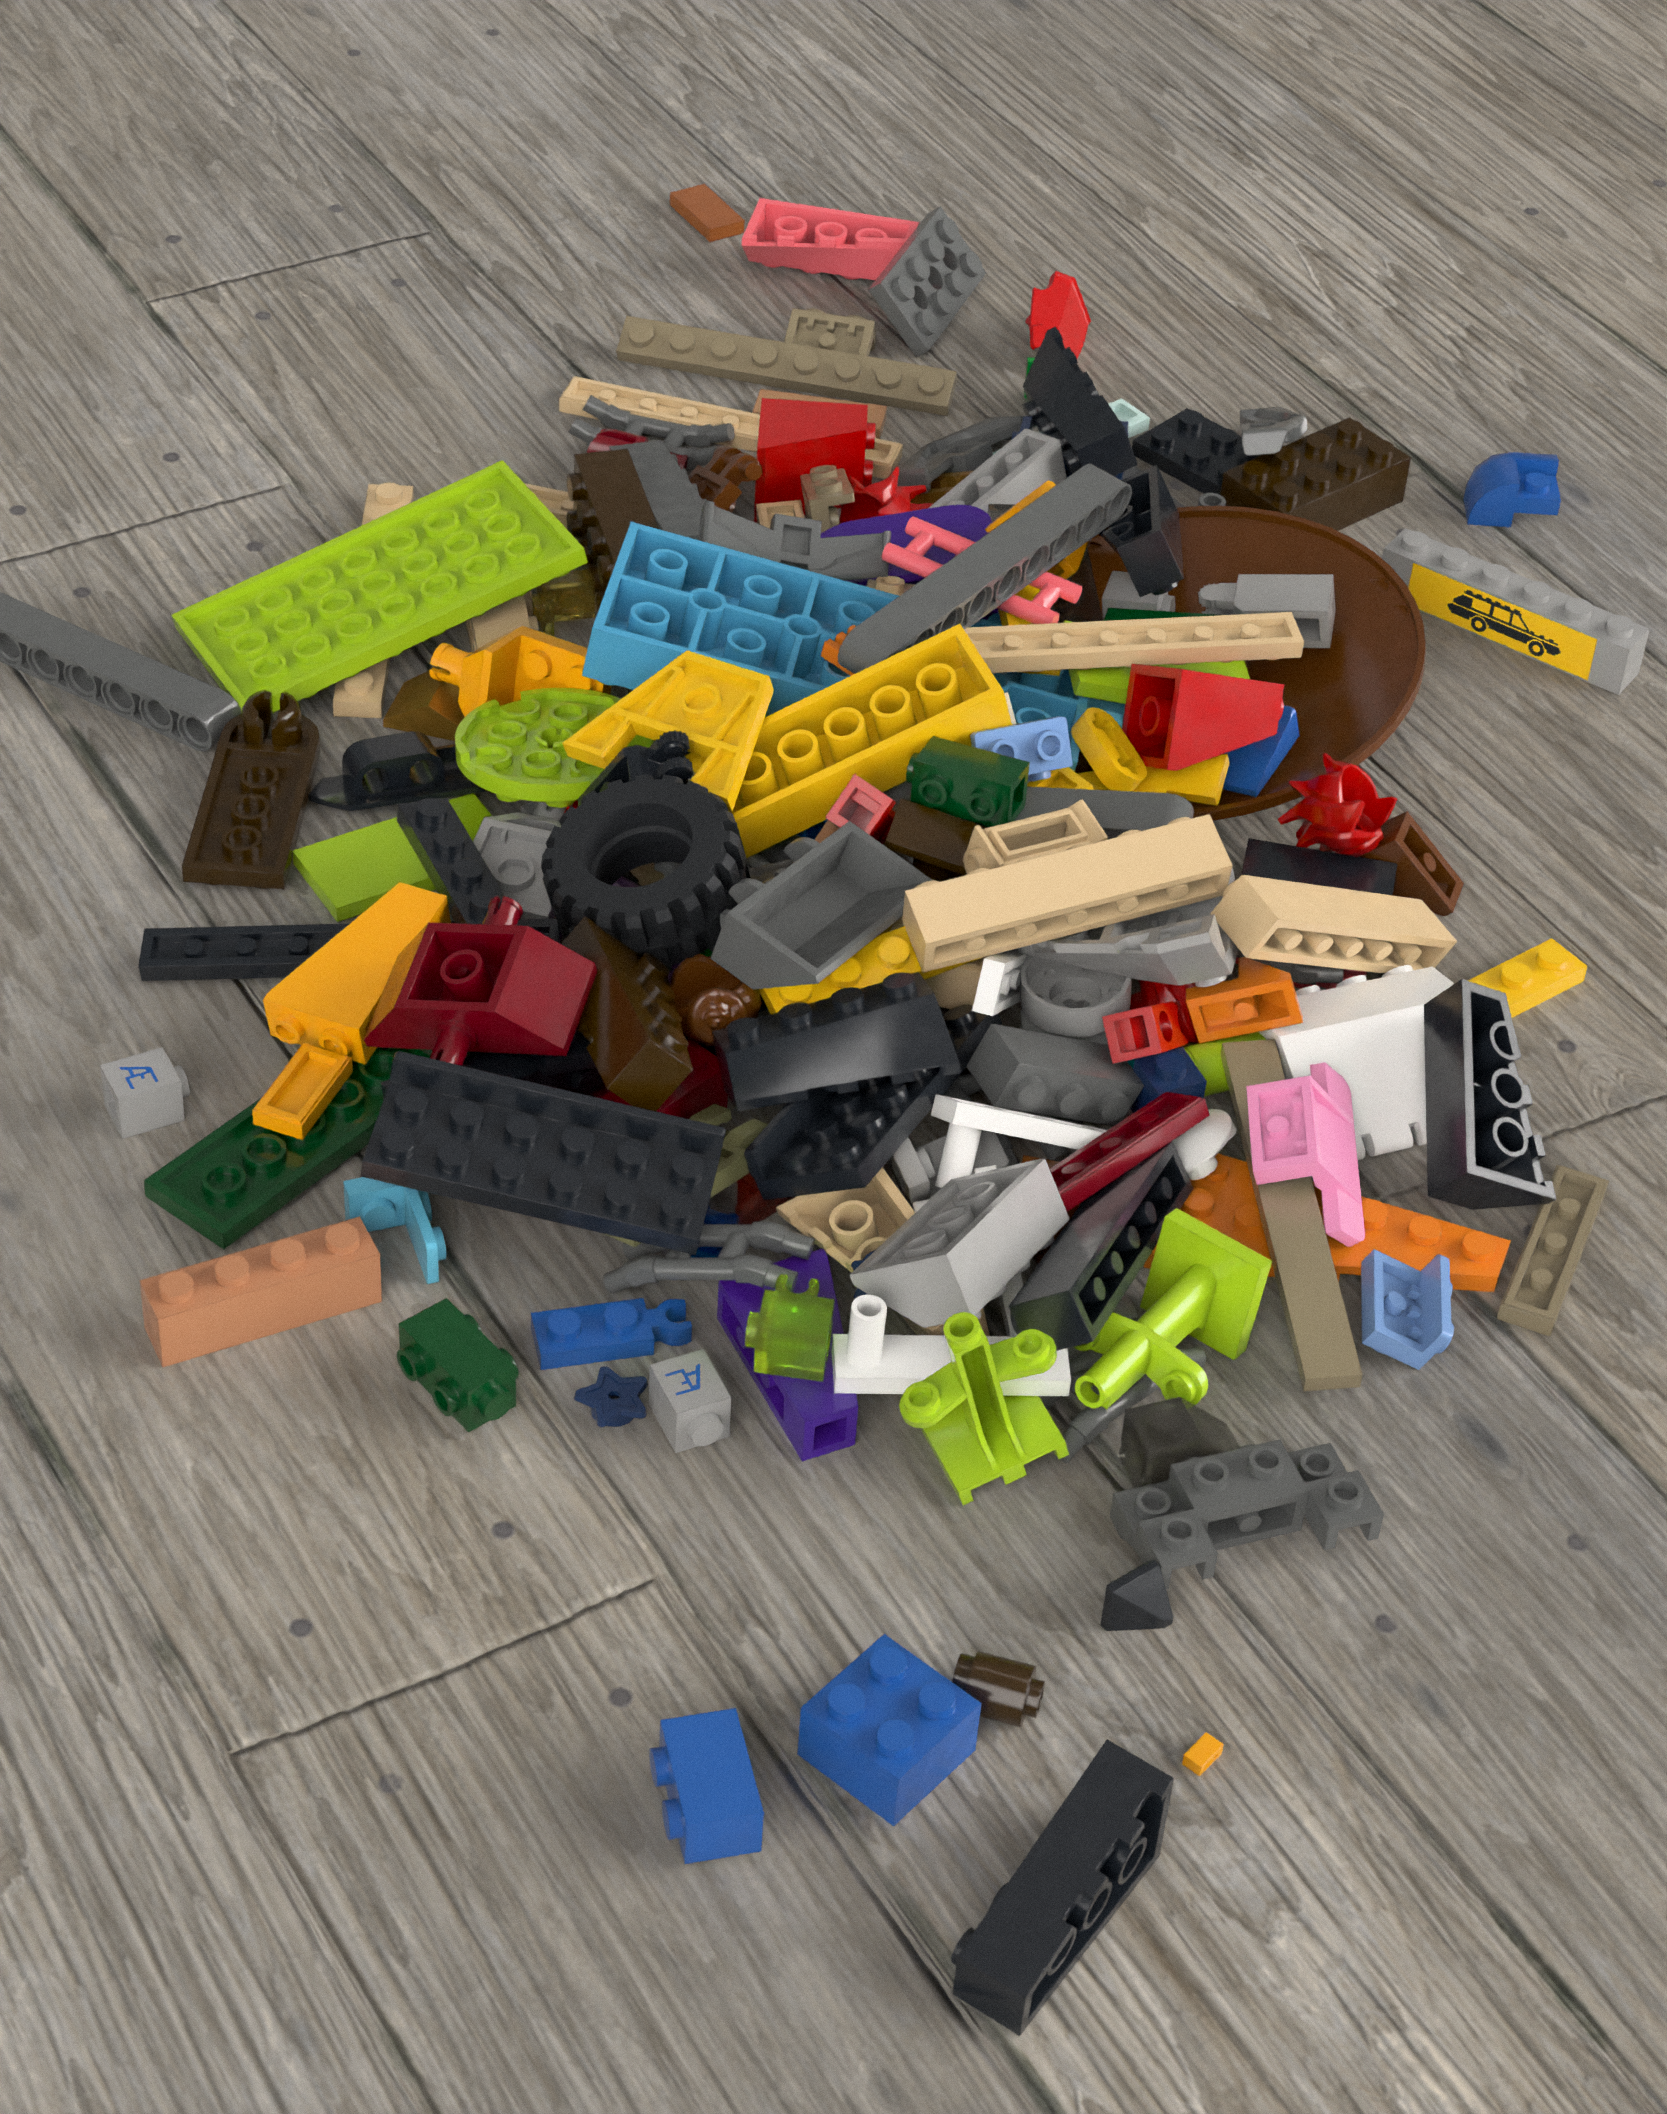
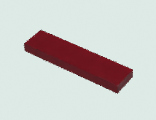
M1165 1092L1050 1168L1066 1211L1068 1212L1210 1116L1205 1098Z

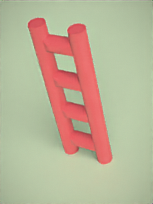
M912 516L906 525L905 533L914 537V539L905 549L895 544L887 543L881 557L885 562L926 578L943 566V564L924 557L933 545L957 556L975 542ZM1046 571L1028 584L1040 590L1032 601L1013 595L998 606L997 609L1033 624L1058 623L1060 614L1050 610V608L1059 598L1075 604L1081 596L1082 586Z

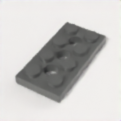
M940 206L926 215L872 284L869 291L915 357H918L931 349L985 276L986 271L983 269L977 254L970 250L959 234L956 223L951 218H948Z

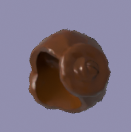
M696 954L683 960L673 971L670 987L676 996L674 1001L677 1012L682 1018L680 1023L684 1037L692 1041L701 1042L706 1047L715 1046L712 1031L726 1028L730 1022L740 1018L756 1019L762 1001L759 989H751L710 959L711 956Z

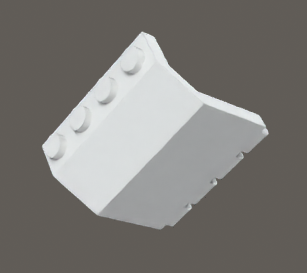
M1404 965L1389 970L1383 974L1382 978L1368 981L1364 975L1354 976L1341 981L1336 985V988L1322 991L1317 985L1304 987L1296 991L1303 1015V1023L1259 1032L1267 1040L1275 1039L1285 1080L1311 1076L1310 1065L1324 1062L1345 1079L1351 1091L1358 1160L1364 1159L1365 1148L1367 1153L1373 1157L1411 1148L1413 1146V1138L1419 1146L1427 1144L1424 1004L1454 984L1433 966L1413 971L1411 965Z

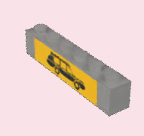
M1405 528L1383 549L1382 559L1406 583L1420 612L1617 695L1639 674L1650 629L1633 622L1626 616L1610 613L1593 606L1585 599L1574 598L1550 588L1546 583L1530 580L1509 571L1502 565L1492 564L1472 556L1461 548L1450 547L1433 540L1419 531Z

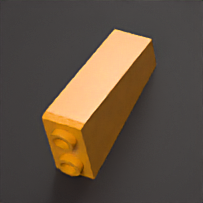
M399 882L266 994L263 1004L270 1035L288 1044L302 1045L306 1043L350 1057L352 1061L366 1065L377 1047H367L363 1039L397 956L428 922L451 923L447 896Z

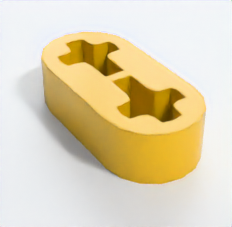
M1087 708L1071 728V735L1105 787L1111 791H1134L1147 775L1144 762L1120 725L1110 714L1100 708Z

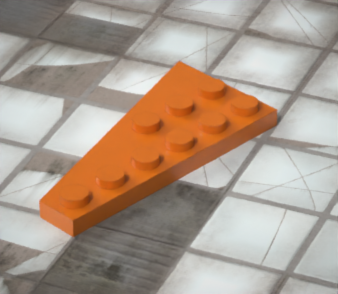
M1218 1153L1215 1156L1218 1165L1212 1173L1202 1179H1190L1194 1189L1180 1210L1271 1260L1247 1162ZM1312 1181L1324 1225L1321 1190ZM1361 1196L1365 1229L1364 1240L1348 1247L1326 1234L1338 1282L1340 1274L1361 1275V1262L1375 1249L1419 1271L1437 1254L1449 1258L1450 1282L1453 1285V1290L1482 1292L1495 1291L1511 1240ZM1156 1247L1144 1263V1268H1151ZM1272 1264L1268 1277H1275Z

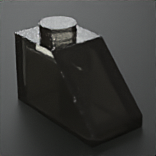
M1177 1397L1125 1409L1118 1457L1134 1488L1167 1481L1171 1464L1183 1462L1192 1457H1205L1236 1450L1240 1447L1226 1423L1185 1399Z

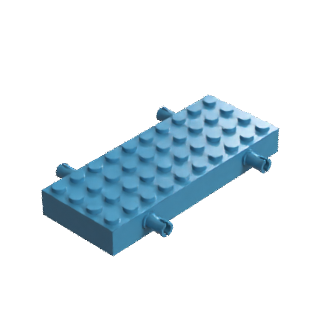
M630 522L592 627L582 676L598 680L605 685H617L634 690L688 650L768 675L774 692L765 715L766 717L850 677V675L821 657L824 642L829 639L835 641L836 635L840 632L847 634L849 627L859 625L899 596ZM999 612L992 614L987 620L980 619L971 627L1002 626L1000 624ZM1068 669L1061 670L1059 676L1021 672L993 674L1004 690V693L1008 692L1016 724L1056 716L1067 719L1073 766L1069 768L1075 771L1080 749L1071 735V728L1087 710L1089 698L1074 695Z

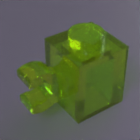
M781 1274L776 1280L775 1291H764L760 1313L749 1312L745 1347L755 1348L754 1372L823 1382L832 1340L835 1299L819 1297V1281L813 1278L810 1279L809 1287L805 1292L793 1293L787 1289L788 1275Z

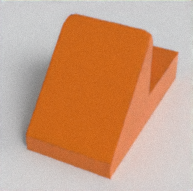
M1246 957L1239 958L1237 979L1222 981L1208 987L1186 989V1003L1199 1044L1303 1023V1015L1291 974Z

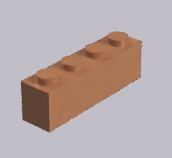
M360 1216L139 1280L144 1328L162 1367L382 1302L380 1253Z

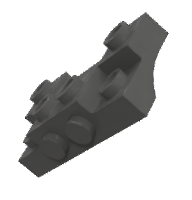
M1280 1439L1258 1445H1244L1236 1450L1205 1457H1192L1183 1462L1171 1464L1167 1481L1113 1493L1110 1518L1120 1538L1127 1541L1133 1547L1142 1563L1144 1564L1154 1559L1160 1565L1166 1589H1169L1172 1570L1195 1565L1202 1580L1214 1577L1218 1556L1217 1550L1301 1531L1304 1515L1324 1550L1335 1548L1339 1530L1359 1526L1367 1541L1378 1539L1384 1516L1360 1471L1347 1472L1331 1443L1287 1453Z

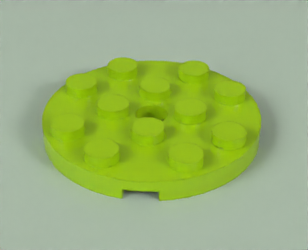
M542 688L521 691V700L501 706L498 701L493 699L471 711L458 725L455 733L456 762L458 767L471 782L487 791L495 793L496 797L501 801L515 802L526 800L545 802L548 806L555 808L570 806L604 769L568 757L562 743L621 700V698L586 689ZM636 734L627 747L640 745L649 748L655 740Z

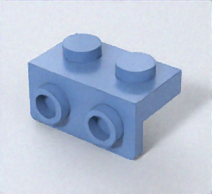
M1056 716L973 732L970 736L972 747L1030 762L1028 781L1047 779L1051 777V770L1073 766L1068 725L1065 717Z
M1373 1249L1361 1262L1362 1344L1417 1370L1422 1368L1436 1353H1442L1450 1344L1454 1333V1325L1451 1323L1453 1285L1450 1282L1449 1258L1437 1254L1419 1271Z

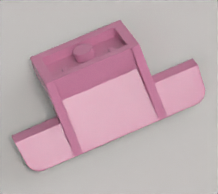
M1324 1062L1310 1065L1311 1076L1246 1086L1252 1168L1257 1185L1312 1176L1315 1186L1321 1190L1325 1233L1348 1247L1363 1241L1365 1229L1350 1088L1345 1079Z

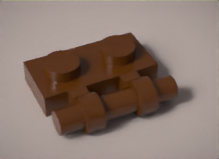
M725 446L714 451L713 458L705 468L697 465L688 476L691 484L695 483L702 499L714 502V506L732 513L736 506V499L742 493L738 488L739 484L742 481L749 482L759 479L762 475V467L752 455L742 453L733 446Z

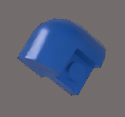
M1509 452L1492 455L1475 466L1466 483L1463 499L1467 525L1511 527L1514 513L1558 515L1561 498L1556 478L1559 465L1557 455Z

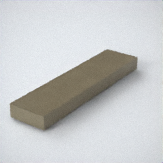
M1558 1164L1550 1180L1553 1183L1557 1200L1549 1204L1540 1205L1497 1315L1498 1320L1550 1337L1609 1184V1181Z

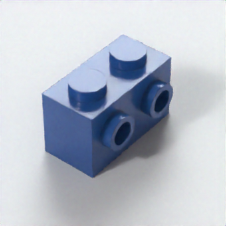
M736 1708L660 1720L659 1747L650 1748L649 1750L650 1768L655 1787H666L669 1800L662 1801L665 1832L668 1840L679 1839L684 1864L761 1852L764 1811Z

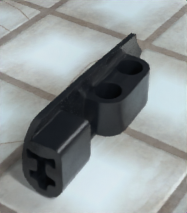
M409 731L354 742L343 754V775L322 778L309 793V801L331 808L355 811L417 802L426 798L438 799L479 793L487 790L471 782L461 772L456 762L455 744L434 747L431 740L425 734L418 731Z

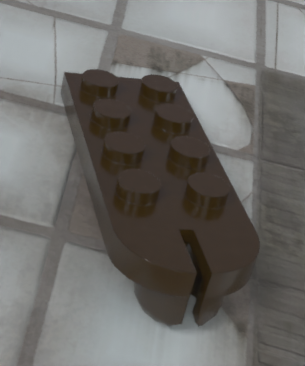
M265 689L249 696L242 708V714L231 719L222 729L182 863L183 882L255 887L258 889H285L293 859L292 850H295L320 756L318 728L309 718L301 715L300 704L290 693L286 691L281 693L279 700L280 712L278 713L277 720L274 722L272 692H268Z

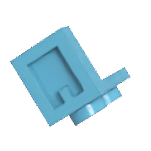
M365 1177L343 1181L345 1220L360 1216L368 1232L406 1225L426 1283L439 1282L438 1261L446 1259V1245L440 1226L431 1228L429 1221L432 1220V1210L428 1193Z

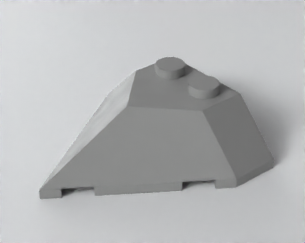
M1233 868L1228 885L1235 881ZM1220 896L1017 948V951L1021 954L1132 979L1177 986L1195 982L1197 987H1208L1224 981L1227 978L1226 975L1232 974L1239 949L1217 923L1215 914H1210L1223 897Z

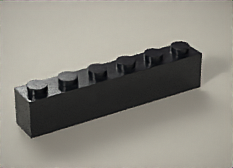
M1173 1141L1080 1204L1008 1306L1011 1311V1323L1017 1335L1028 1329L1039 1330L1054 1340L1057 1351L1095 1340L1156 1247L1165 1216L1176 1208L1180 1210L1194 1189Z

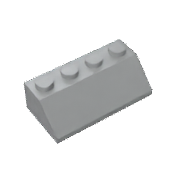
M1038 1159L951 1179L850 1274L853 1285L869 1295L880 1297L888 1307L923 1328L945 1324L950 1316L959 1312L971 1313L979 1319L982 1315L980 1310L990 1300L1001 1296L1006 1291L1005 1285L1013 1276L1022 1273L1030 1267L1029 1260L1038 1251L1050 1246L1054 1242L1053 1236L1070 1219L1046 1159Z

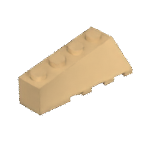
M883 1167L865 1188L801 1195L776 1207L778 1214L805 1236L815 1238L816 1245L821 1249L823 1248L826 1253L851 1273L854 1271L851 1266L852 1262L863 1260L867 1254L879 1248L915 1214L913 1208ZM982 1308L980 1310L982 1315L978 1320L985 1335L990 1336L984 1309ZM900 1314L916 1335H944V1324L923 1328Z

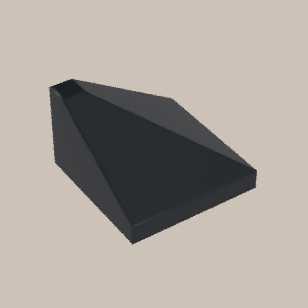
M1154 1559L1145 1562L1107 1584L1101 1617V1626L1106 1631L1163 1629L1172 1624L1173 1613L1160 1565Z

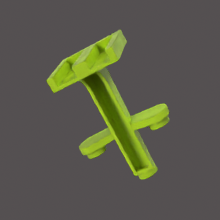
M1178 1208L1174 1209L1164 1218L1140 1307L1146 1310V1312L1137 1321L1112 1312L1093 1342L1074 1346L1079 1351L1090 1349L1104 1354L1085 1374L1077 1379L1075 1392L1078 1399L1089 1408H1099L1102 1406L1108 1409L1146 1374L1161 1389L1162 1395L1170 1404L1177 1407L1195 1406L1208 1391V1379L1201 1366L1182 1353L1176 1346L1186 1336L1190 1335L1232 1360L1243 1354L1247 1348L1272 1260ZM1093 1385L1098 1388L1100 1395L1091 1389Z
M959 1312L950 1316L944 1324L943 1331L951 1362L924 1380L911 1384L900 1399L899 1409L903 1420L908 1425L921 1429L962 1505H966L974 1501L971 1490L1000 1476L1005 1485L1027 1475L1024 1468L1025 1464L1052 1451L1055 1452L1058 1459L1069 1455L1063 1436L1039 1396H1003L1000 1382L1037 1375L1049 1370L1057 1358L1054 1340L1039 1330L1028 1329L1020 1332L1015 1337L989 1345L988 1339L975 1315L968 1312Z

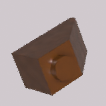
M1408 811L1387 820L1381 826L1384 836L1382 841L1373 851L1358 857L1397 863L1393 896L1421 899L1433 913L1447 916L1453 913L1464 885L1463 881Z

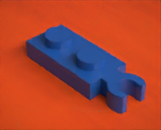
M644 1298L531 1313V1332L541 1370L654 1355L655 1342L661 1341L670 1346H682L692 1341L691 1321H685L686 1303L683 1299L666 1300L655 1309H646Z

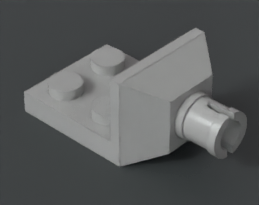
M536 801L532 815L517 812L484 817L473 840L505 897L514 899L521 905L523 914L520 919H551L555 917L542 879L544 875L541 869L542 854L547 848L546 841L554 826L561 827L559 820L567 807H553L551 811H547L549 806L545 802Z

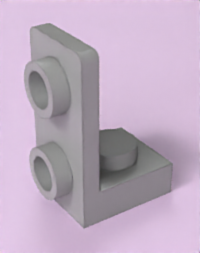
M982 1130L972 1174H975V1168L996 1165L998 1169L1009 1166V1160L995 1132ZM947 1135L915 1149L909 1137H907L888 1160L889 1167L900 1190L912 1208V1202L931 1199L941 1189L935 1186Z

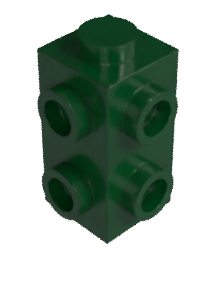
M933 736L921 752H915L909 761L906 781L912 783L910 801L961 819L976 822L988 828L1013 822L1025 807L1030 762Z
M445 1298L399 1323L400 1350L397 1351L396 1356L402 1372L409 1380L413 1382L417 1380L432 1395L434 1403L440 1412L445 1416L452 1415L468 1433L488 1421L501 1418L508 1410L516 1406V1379L519 1375L516 1362L506 1349H498L482 1333L479 1324L470 1314H463Z

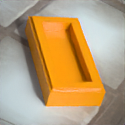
M303 1043L252 1110L253 1124L303 1140L353 1072L352 1058Z

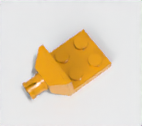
M520 626L488 642L474 652H466L443 642L435 649L430 661L431 665L439 666L441 669L434 667L429 669L432 679L458 686V703L464 717L477 707L493 699L498 701L500 706L521 700V691L542 688H576L610 695L612 687L598 680L582 676L588 648L525 626Z

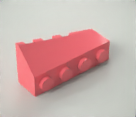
M759 198L742 237V247L750 262L762 263L767 267L777 268L783 266L801 269L810 274L822 272L841 275L849 280L862 278L876 281L919 226V222Z

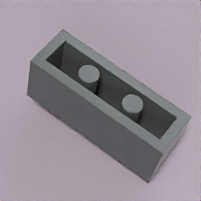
M997 1024L990 1025L966 1066L995 1107L1115 1126L1125 1118L1144 1087V1084L1127 1061L1112 1064L1107 1044Z

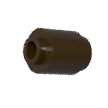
M977 1651L975 1656L961 1653L952 1679V1683L981 1703L980 1717L1017 1727H1022L1025 1716L1037 1718L1045 1689V1681L1035 1679V1665Z

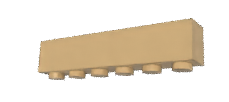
M1210 814L1192 819L1181 817L1164 826L1144 831L1129 830L1109 840L1093 844L1082 842L1069 847L1065 851L1041 857L1030 855L1018 860L1016 863L993 869L978 868L970 871L965 876L942 882H923L914 889L905 891L902 921L921 970L924 973L1223 896V892L1229 883L1233 865Z
M1241 875L1239 879L1229 884L1223 892L1222 900L1210 913L1211 915L1215 914L1216 921L1241 953L1249 959L1385 974L1389 970L1404 965H1411L1413 971L1432 966L1435 968L1457 942L1421 899Z

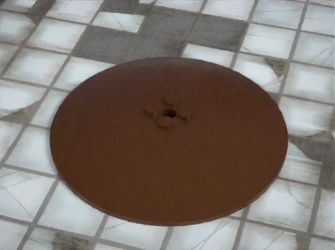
M1234 506L1178 507L1184 579L1178 581V585L1168 592V595L1175 597V612L1202 614L1206 607H1202V604H1199L1198 592H1200V588L1213 583H1237L1238 574L1333 575L1336 612L1330 648H1303L1301 658L1245 660L1251 680L1284 684L1282 699L1285 706L1296 710L1299 737L1257 797L1222 789L1217 806L1189 801L1194 809L1193 818L1210 814L1212 820L1215 821L1273 808L1302 797L1288 783L1289 781L1311 780L1326 773L1323 753H1327L1335 761L1358 766L1378 750L1396 731L1408 714L1419 692L1425 670L1426 641L1423 620L1418 605L1406 583L1381 557L1355 539L1317 522L1276 511ZM1097 534L1088 541L1079 569L1066 579L1082 586L1079 600L1073 604L1059 598L1050 608V610L1060 614L1058 623H1064V621H1103L1102 596L1112 571L1128 572L1122 559L1100 534ZM1080 750L1074 772L1094 771Z

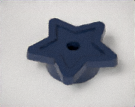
M603 1366L599 1370L596 1383L576 1390L574 1400L590 1407L591 1415L599 1427L623 1426L630 1423L634 1418L643 1419L647 1416L646 1408L639 1398L648 1386L647 1379L644 1376L622 1378L609 1367ZM609 1397H619V1398H618V1399H611V1398H609Z

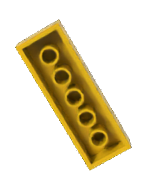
M961 624L951 627L764 718L733 812H730L737 823L746 858L827 820L825 818L854 774L881 792H884L906 781L907 767L912 755L915 752L920 753L933 736L972 746L970 736L973 732L1012 725L1004 690ZM694 753L685 755L686 759L692 762V776L695 775L705 762L706 757Z

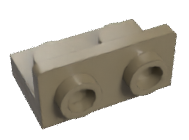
M792 308L784 342L869 356L870 350H874L876 345L875 321L866 320L858 315L846 317L827 314L819 309L802 310Z
M822 465L812 468L810 474L800 475L806 519L822 521L821 533L839 525L838 512L834 505L855 501L854 491L845 469H837L834 465Z

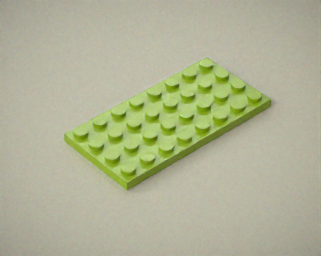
M501 460L186 607L171 616L177 631L219 687L231 695L237 702L241 714L242 708L249 696L265 689L268 692H272L274 714L280 710V696L285 691L293 695L297 701L309 698L328 686L345 678L353 677L362 670L387 658L395 657L404 650L431 637L439 636L446 630L464 621L481 616L488 610L510 599L525 595L529 590L554 578L562 577L571 570L588 563L584 547L513 470Z

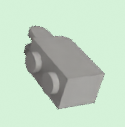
M1238 574L1237 583L1208 584L1200 588V592H1198L1199 604H1202V607H1206L1202 614L1237 615L1292 612L1304 640L1303 648L1331 647L1336 612L1333 575Z

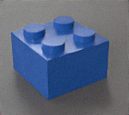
M883 1634L801 1707L797 1755L892 1826H895L976 1750L981 1703L890 1637Z

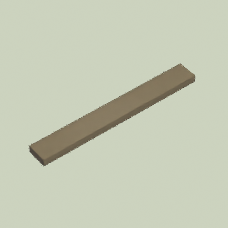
M1275 1039L1222 1043L1221 1059L1272 1260L1303 1392L1360 1387L1363 1374L1311 1176L1257 1185L1253 1174L1246 1086L1285 1080Z

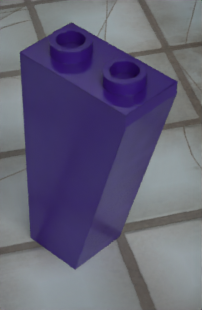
M823 1248L812 1251L809 1260L791 1256L772 1263L798 1272L797 1282L792 1294L765 1285L762 1288L750 1283H736L735 1280H719L717 1320L802 1462L853 1446L856 1442L859 1406L856 1393H834L832 1365L833 1334L844 1333L828 1256Z

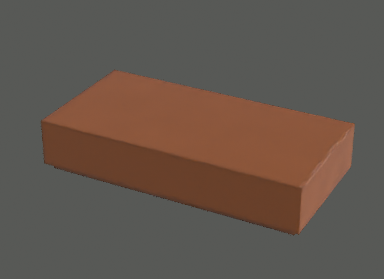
M705 184L670 192V206L709 242L744 233L745 220Z

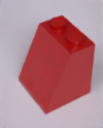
M771 398L761 399L757 460L762 467V475L755 483V523H758L756 504L801 500L803 513L806 515L800 475L810 474V470L814 467L834 465L837 469H845L849 482L852 476L864 487L872 484L873 460H865V449L874 450L876 423L867 422L868 405ZM840 504V505H834V507H836L837 509H839V508H841V505H842V504Z
M1131 663L1122 730L1145 766L1177 771L1276 735L1278 722L1284 710L1282 699L1284 684Z

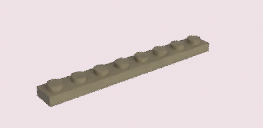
M626 316L616 350L619 361L948 416L957 381L956 371L632 316Z

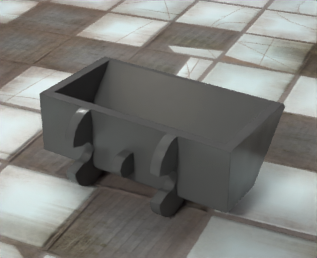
M850 821L821 843L811 838H797L784 849L785 854L791 859L793 864L786 869L781 867L775 872L773 879L768 878L764 882H760L756 879L746 878L730 888L728 893L738 905L732 910L726 909L720 913L722 929L710 959L751 989L818 984L903 916L906 890L914 889L923 882L933 880Z

